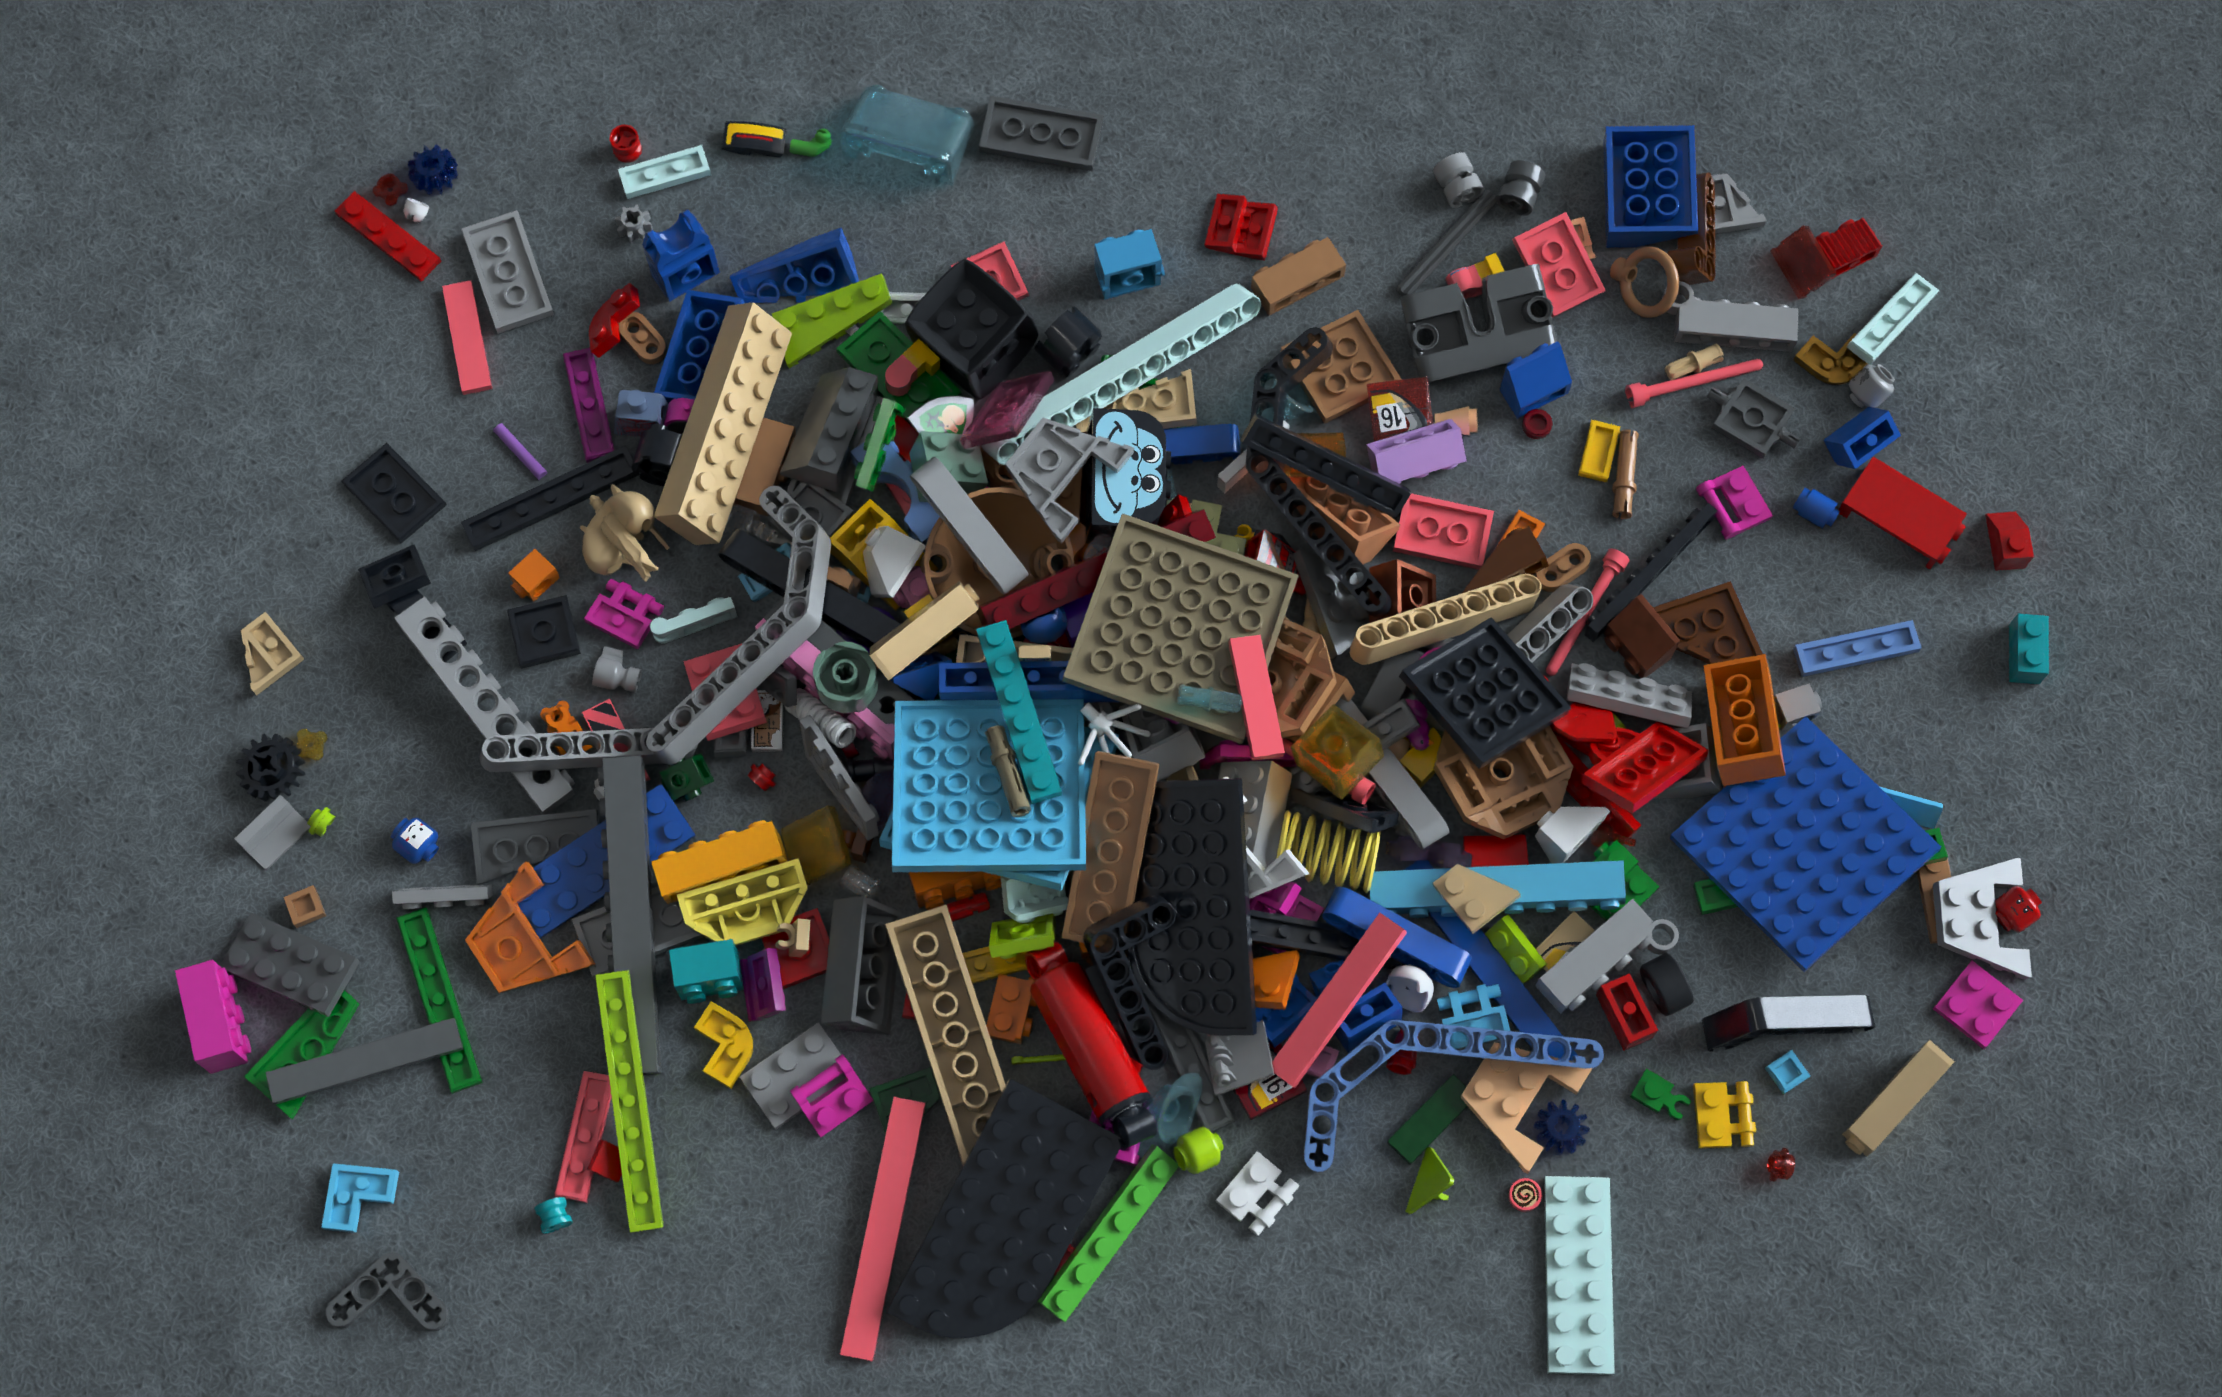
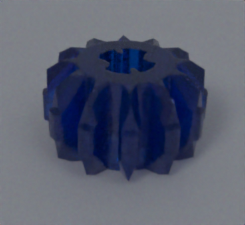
M436 144L432 150H429L424 145V152L418 153L414 151V160L408 161L410 170L408 171V176L417 190L425 189V192L430 196L434 188H436L437 192L442 195V186L445 185L452 189L453 183L451 180L458 179L456 170L458 164L447 148L441 151L440 146Z
M1561 1100L1559 1109L1555 1103L1549 1102L1547 1105L1548 1111L1541 1109L1537 1114L1542 1121H1536L1534 1128L1544 1131L1536 1136V1140L1543 1141L1547 1138L1548 1142L1544 1149L1549 1151L1553 1144L1557 1145L1556 1154L1559 1156L1563 1154L1564 1146L1570 1154H1573L1576 1151L1575 1144L1583 1146L1586 1142L1582 1135L1588 1134L1590 1128L1581 1125V1123L1586 1121L1587 1116L1586 1114L1579 1116L1575 1114L1579 1109L1577 1104H1574L1568 1110L1566 1100ZM1558 1121H1561V1125L1564 1122L1568 1125L1569 1128L1565 1134H1562L1563 1130L1557 1132L1555 1129Z

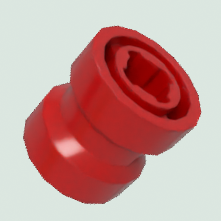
M623 124L611 131L609 139L617 160L629 163L638 159L641 155L642 147L635 128Z

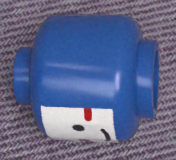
M420 818L403 819L391 834L394 851L412 864L419 863L423 859L427 862L430 861L439 849L436 845L438 840L437 831Z

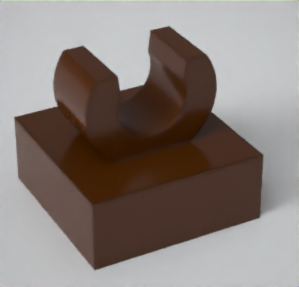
M858 828L857 833L842 830L839 842L842 843L841 847L851 850L854 860L866 863L874 838L867 840Z

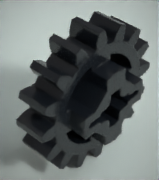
M263 734L260 743L252 739V748L250 750L246 748L241 750L246 755L245 759H238L236 762L243 767V769L236 772V775L243 779L240 786L248 790L247 793L254 798L258 796V798L265 802L268 801L269 797L275 800L282 792L290 796L291 791L289 787L291 785L299 787L300 784L296 781L297 776L305 775V772L299 769V766L306 763L305 759L298 756L302 750L293 745L294 742L289 738L283 739L278 734H274L272 740L269 736ZM264 763H267L268 765H273V767L277 769V771L274 772L273 770H268V768L264 766Z

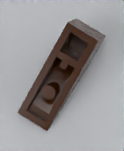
M1528 526L1524 529L1517 528L1508 533L1462 593L1521 574L1533 575L1548 567L1546 556L1530 527Z

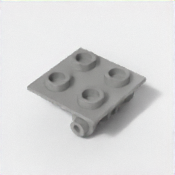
M1263 1020L1256 1022L1257 1034L1206 1035L1205 1045L1215 1096L1274 1075Z

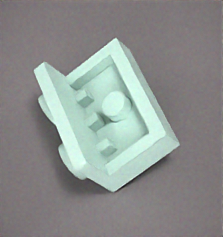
M1001 877L1004 913L1019 923H1028L1034 921L1035 917L1051 913L1057 916L1062 914L1063 910H1067L1069 898L1066 897L1065 883L1062 891Z

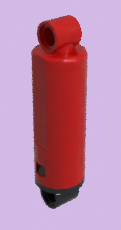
M1054 942V947L1027 952L1025 964L1031 978L1034 980L1030 993L1100 1126L1103 1128L1112 1127L1114 1134L1121 1137L1118 1141L1124 1148L1156 1136V1123L1153 1115L1147 1109L1153 1099L1082 966L1077 962H1068L1065 950L1058 942Z

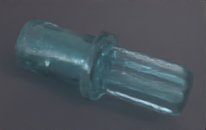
M1181 684L1178 690V694L1182 695L1177 697V704L1203 707L1208 712L1210 709L1237 713L1242 705L1240 694L1217 691L1211 686L1208 689Z

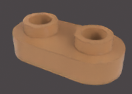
M632 312L619 323L621 338L644 363L657 364L665 358L667 347L664 338L642 314ZM632 326L639 327L636 333L629 332ZM656 347L657 351L650 354L647 352V349Z
M1571 543L1547 558L1549 566L1536 572V577L1542 585L1541 589L1547 592H1554L1560 586L1569 584L1585 573L1589 568L1591 560L1589 550L1582 544ZM1571 558H1577L1580 561V563L1577 565H1573L1570 563L1569 560ZM1552 574L1556 577V580L1548 581L1545 576Z

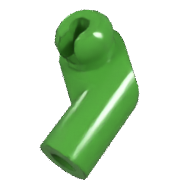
M819 129L815 134V138L809 142L792 139L790 153L816 157L830 147L832 143L831 133L827 129Z

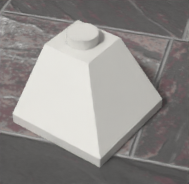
M880 526L878 529L874 528L868 534L865 540L867 546L863 551L871 595L876 598H893L926 546L889 526Z
M1560 807L1554 814L1549 810L1538 821L1537 825L1540 828L1535 837L1552 864L1564 863L1600 827L1610 811L1606 807Z

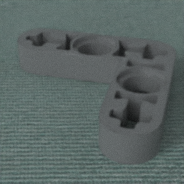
M390 1252L381 1256L328 1304L326 1318L335 1327L347 1328L391 1290L418 1322L428 1330L438 1331L444 1328L449 1322L450 1313L447 1306L409 1262L400 1254ZM389 1260L394 1263L399 1260L400 1264L397 1266L399 1273L396 1275L392 1273L387 1274L383 1280L388 1283L383 1287L381 1282L372 1274L377 1271L380 1276L388 1270L386 1263ZM368 1281L374 1282L376 1285L375 1295L370 1299H362L359 1295L360 1286ZM411 1283H419L422 1287V1294L415 1301H409L405 1297V1290ZM350 1294H352L354 1300L362 1304V1307L359 1309L352 1305L346 1311L349 1316L346 1320L341 1318L335 1320L334 1317L337 1315L335 1308L339 1305L343 1308L348 1306L352 1302L347 1298ZM429 1295L432 1297V1300L427 1301L428 1305L434 1310L439 1308L442 1310L439 1313L441 1320L438 1323L434 1321L427 1323L426 1320L429 1318V1314L423 1307L418 1312L415 1310L416 1307L422 1305L427 1300Z

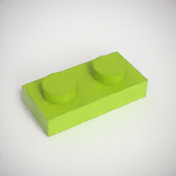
M1509 914L1502 917L1485 933L1486 937L1523 984L1532 979L1547 965Z

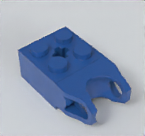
M688 209L679 214L677 222L663 232L650 230L645 233L642 245L651 275L669 302L683 295L687 290L695 288L720 273L709 236Z

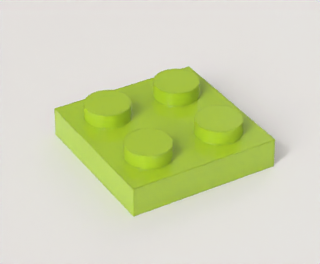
M1054 914L1035 917L1034 921L1028 923H1019L1013 919L992 922L989 941L991 958L1009 959L1021 952L1054 947L1056 929Z

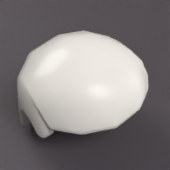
M1411 964L1396 966L1386 981L1387 986L1391 984V991L1401 1006L1411 1012H1423L1433 996L1434 986L1431 978L1421 968Z

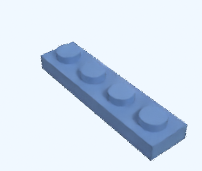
M1913 620L1797 644L1794 646L1793 651L1801 677L1917 653L1921 650V645Z

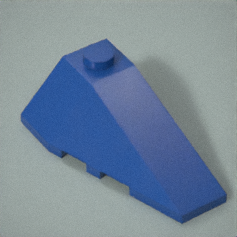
M842 228L815 236L730 275L738 298H742L745 303H776L781 296H796V302H805L806 296H821L859 282L853 255Z

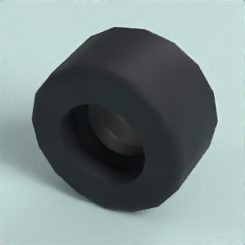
M1665 953L1641 965L1640 974L1642 981L1658 1010L1663 1015L1669 1016L1693 1003L1694 997L1691 986L1682 968L1672 955Z

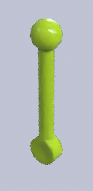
M1063 1054L1033 1057L1016 1056L1011 1058V1065L1064 1061L1066 1059Z

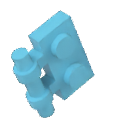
M1486 984L1476 986L1475 990L1462 993L1452 991L1448 992L1449 996L1437 998L1439 1011L1450 1008L1453 1010L1454 1017L1442 1019L1444 1025L1510 1031L1504 1005L1491 1008L1489 1000L1501 996L1499 984L1487 987ZM1480 1001L1482 1010L1463 1014L1462 1005ZM1462 1032L1452 1034L1450 1044L1454 1049L1457 1050L1467 1046L1468 1041L1465 1034ZM1487 1035L1483 1039L1482 1044L1498 1040V1038L1493 1035Z

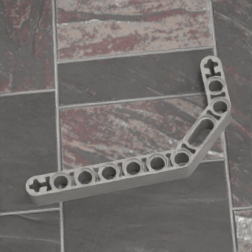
M779 486L766 488L762 492L759 501L768 515L792 538L784 604L648 734L646 739L648 749L665 764L673 765L683 759L798 649L821 624L831 539L824 529ZM811 565L809 583L803 589L805 572L808 566Z

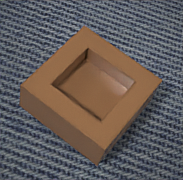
M314 885L283 897L296 928L326 916Z

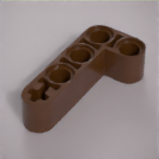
M1709 172L1696 174L1698 234L1678 238V249L1668 251V255L1676 265L1679 281L1689 285L1713 282L1715 279V185L1713 177Z

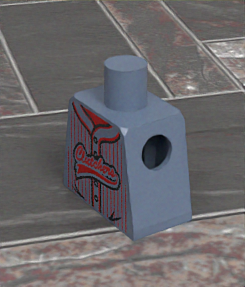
M640 390L619 391L614 434L640 437L641 433L650 429L652 424L664 425L669 403L659 393L642 392Z

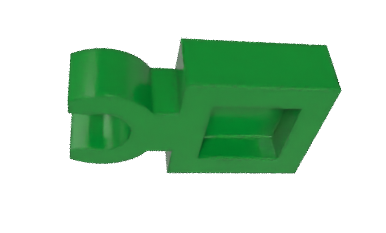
M1647 1068L1630 1095L1632 1099L1657 1114L1662 1106L1665 1107L1670 1117L1675 1120H1681L1683 1117L1681 1113L1675 1110V1103L1681 1102L1685 1106H1689L1691 1100L1685 1095L1671 1094L1670 1092L1674 1084Z

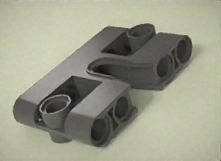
M1539 264L1512 269L1482 278V309L1486 322V328L1483 332L1478 331L1474 327L1470 308L1457 283L1400 297L1408 330L1407 343L1413 351L1421 385L1435 380L1438 381L1464 373L1467 374L1508 364L1517 357L1525 358L1531 355L1537 347L1543 344L1551 345L1557 342L1551 317L1553 305L1546 296ZM1533 303L1539 304L1542 308V316L1540 318L1534 317L1531 313V305ZM1419 330H1423L1429 335L1427 346H1423L1417 341Z

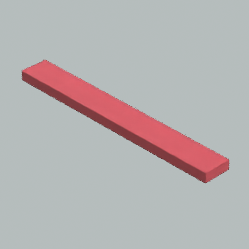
M893 1097L840 1355L869 1361H873L926 1106L924 1102Z

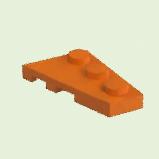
M1298 950L1253 958L1255 1007L1286 1009L1300 960Z

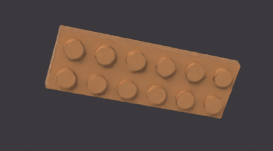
M1102 751L1095 752L1085 807L1086 870H1076L1073 872L1062 938L1084 943L1083 935L1090 925L1134 904L1159 763ZM1130 921L1125 924L1124 933L1129 932ZM1103 934L1097 937L1095 945L1103 946L1107 940V935Z

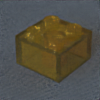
M1334 704L1291 746L1296 765L1341 800L1384 757L1380 738Z

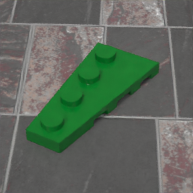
M344 990L329 1017L308 1008L244 1077L272 1101L265 1072L331 1054L357 1010L359 1003ZM306 1096L283 1102L276 1106L293 1120Z

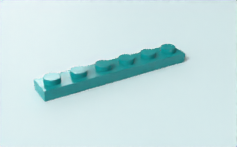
M1004 620L976 629L1031 804L1061 796L1062 790L1007 621Z

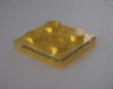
M827 805L780 829L789 861L799 858L807 886L852 864L835 806Z

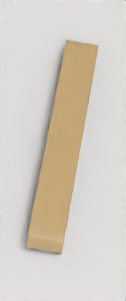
M1521 574L1365 624L1356 631L1350 647V656L1355 662L1367 665L1463 634L1491 617L1497 623L1525 614L1534 607L1542 585L1537 577L1531 574Z

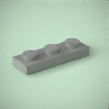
M492 884L400 888L392 891L393 904H402V909L421 908L422 902H434V907L453 906V901L465 900L466 906L484 905V899L492 897L493 886Z

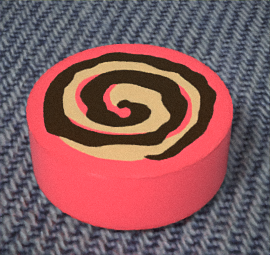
M1529 1178L1515 1181L1509 1190L1511 1205L1522 1212L1534 1210L1542 1198L1540 1186Z

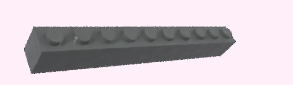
M640 755L602 758L603 767H598L599 786H604L605 798H600L599 806L601 817H606V829L601 830L602 847L607 848L608 860L603 861V875L605 880L609 879L610 892H605L604 900L606 911H611V923L606 924L607 942H612L613 955H608L609 973L629 970L643 1075L661 1073V1050L645 762Z

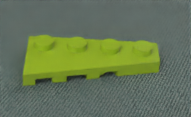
M882 273L772 313V317L792 332L784 356L787 366L791 368L797 365L799 360L809 354L812 356L821 350V346L833 338L838 339L845 335L847 329L857 323L862 324L879 311L893 304Z

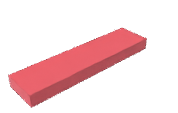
M469 280L442 286L461 391L463 395L493 389L473 283Z
M1261 635L1230 638L1228 644L1252 761L1283 757L1285 751Z
M588 1071L583 1072L554 1194L557 1198L565 1197L567 1200L587 1203L594 1175L593 1172L587 1170V1167L599 1141L602 1140L612 1097L609 1075Z

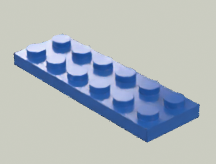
M662 784L646 793L650 867L652 866L651 861L657 860L658 856L662 853L675 851L696 837V834ZM606 820L533 867L544 886L518 905L540 939L604 898L605 892H610L609 879L605 880L603 875V861L608 860L607 848L602 847L601 830L606 829Z

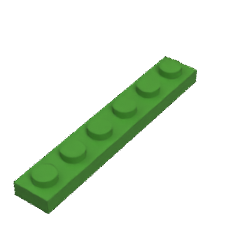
M1153 1144L1150 1146L1037 1302L1058 1319L1066 1322L1177 1170L1179 1165L1158 1146Z

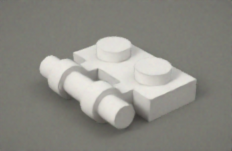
M1256 1151L1216 1199V1202L1240 1222L1248 1213L1253 1215L1256 1219L1248 1228L1259 1236L1265 1227L1270 1228L1275 1222L1274 1216L1284 1205L1288 1206L1294 1199L1292 1195L1299 1185L1291 1178L1282 1187L1276 1184L1274 1181L1282 1171ZM1266 1191H1269L1274 1197L1262 1209L1256 1203Z

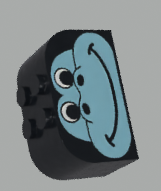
M1093 408L1087 426L1088 435L1101 436L1109 439L1110 442L1122 446L1126 444L1134 448L1133 455L1118 473L1093 456H1090L1086 461L1085 544L1111 545L1122 513L1155 525L1158 524L1163 509L1166 507L1167 498H1170L1171 480H1166L1167 469L1170 470L1171 451H1166L1165 431L1160 422L1152 415L1139 410Z

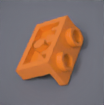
M1002 974L998 975L986 1024L990 1038L1022 1044L1023 1036H1030L1033 1019L1028 1018L1030 1007L1037 1006L1030 993L1031 985L1034 982L1031 977L1028 980Z

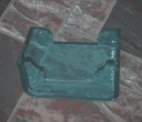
M872 85L863 90L843 125L840 133L843 156L857 159L858 154L861 152L866 157H870L871 152L922 165L924 166L925 173L931 174L933 170L940 176V183L953 186L974 129V121L970 113L965 109L949 108L888 91L880 85Z

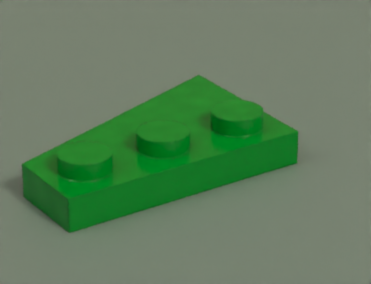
M883 398L882 404H877L873 413V421L876 422L873 432L867 434L863 449L866 451L864 461L859 462L855 470L854 479L857 480L856 486L872 492L886 460V451L883 448L885 445H889L891 441L893 442L896 434L895 418L896 416L902 417L906 409L895 401Z

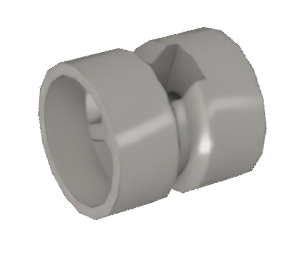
M1462 152L1444 158L1433 168V173L1439 185L1444 188L1443 193L1452 208L1463 206L1461 202L1468 201V203H1471L1484 193V187L1478 175L1473 173L1474 168L1468 156Z

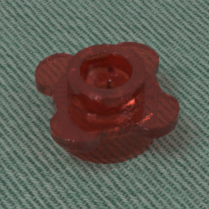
M392 173L382 176L378 180L377 185L373 187V194L376 197L383 198L388 206L395 205L397 199L402 194L408 192L407 184L401 183Z
M1782 1148L1781 1151L1774 1150L1767 1162L1770 1181L1775 1182L1777 1178L1788 1180L1794 1173L1795 1158L1789 1154V1150L1787 1148Z

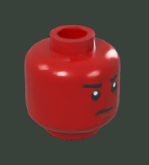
M2014 886L1995 900L1997 920L2007 932L2013 930L2020 933L2041 917L2038 906L2042 902L2031 888L2025 891L2019 886Z

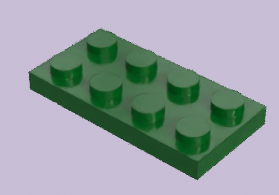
M879 311L839 345L836 350L852 368L877 375L878 395L904 406L906 409L902 418L911 425L907 417L928 401L940 397L961 396V391L938 370L932 376L925 371L911 383V388L905 395L894 396L890 394L885 385L886 370L913 343Z

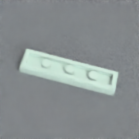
M1915 273L1849 342L1847 348L1871 365L1928 305L1939 290Z

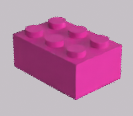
M214 960L175 970L195 1062L210 1074L248 1063L247 1054L251 1053V1045L247 1035H242L240 1024L244 1023L245 1020L241 1006L239 1004L235 1005L233 994L238 993V988L234 976L229 975L225 967H220Z

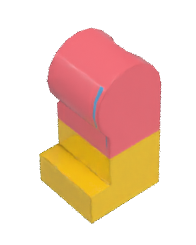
M1494 253L1486 256L1482 262L1454 270L1446 276L1445 281L1447 285L1457 283L1464 298L1467 299L1482 294V278L1504 272V269L1497 254Z
M918 339L887 368L885 373L886 389L894 396L905 395L910 390L911 383L925 371L932 376L940 369V358Z

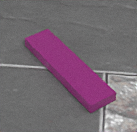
M590 348L563 353L584 455L586 462L589 463L615 449L594 354L590 352Z

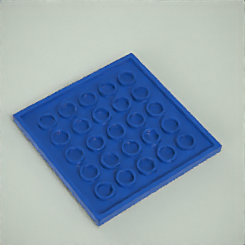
M1806 716L1780 738L1785 776L1725 786L1670 836V839L1803 972L1821 958L1941 849V846Z

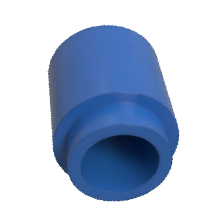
M1806 487L1793 506V509L1798 511L1797 515L1821 529L1824 528L1825 524L1831 527L1840 513L1836 509L1838 505L1836 501L1815 489L1811 491Z

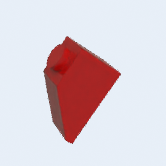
M2016 511L1985 514L1995 571L2025 569L2034 558L2028 526Z

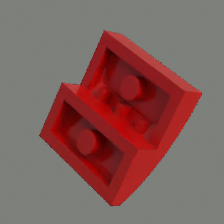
M1217 194L1204 244L1205 247L1215 251L1265 261L1278 211L1276 204L1248 202L1246 197L1242 195Z

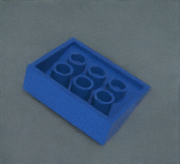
M1694 125L1606 126L1603 142L1606 248L1640 247L1698 234Z

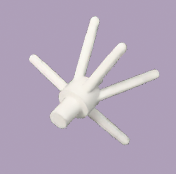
M1088 702L1080 712L1090 721L1088 727L1091 729L1078 764L1080 766L1084 765L1096 735L1102 752L1110 753L1104 733L1126 757H1131L1132 753L1114 734L1115 729L1112 726L1150 737L1151 733L1147 730L1114 720L1140 710L1142 706L1136 704L1107 714L1104 710L1099 713Z

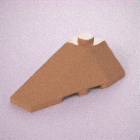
M1294 468L1284 471L1362 564L1370 562L1399 530L1400 524L1388 514L1370 505L1366 507L1354 501L1353 497L1329 488V485ZM1279 484L1282 487V489L1286 491L1287 484ZM1300 505L1296 507L1301 515L1305 513L1306 506ZM1320 527L1314 530L1319 539L1324 536L1325 528ZM1336 550L1332 553V556L1340 561L1344 556V550Z

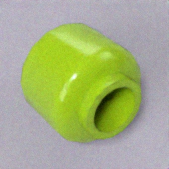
M1199 1127L1179 1136L1173 1152L1177 1164L1183 1171L1187 1170L1191 1174H1198L1219 1164L1221 1159L1220 1151H1223L1224 1147L1217 1133L1212 1134L1206 1127Z

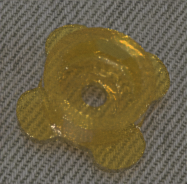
M307 729L299 730L297 733V747L302 752L298 756L315 761L322 759L324 756V743L328 739L326 733L323 731L317 733L309 732ZM309 742L313 743L312 747H308Z

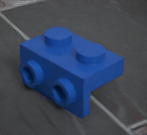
M1295 974L1285 1010L1256 1007V1022L1264 1021L1268 1042L1274 1048L1294 1032L1317 998L1300 983Z

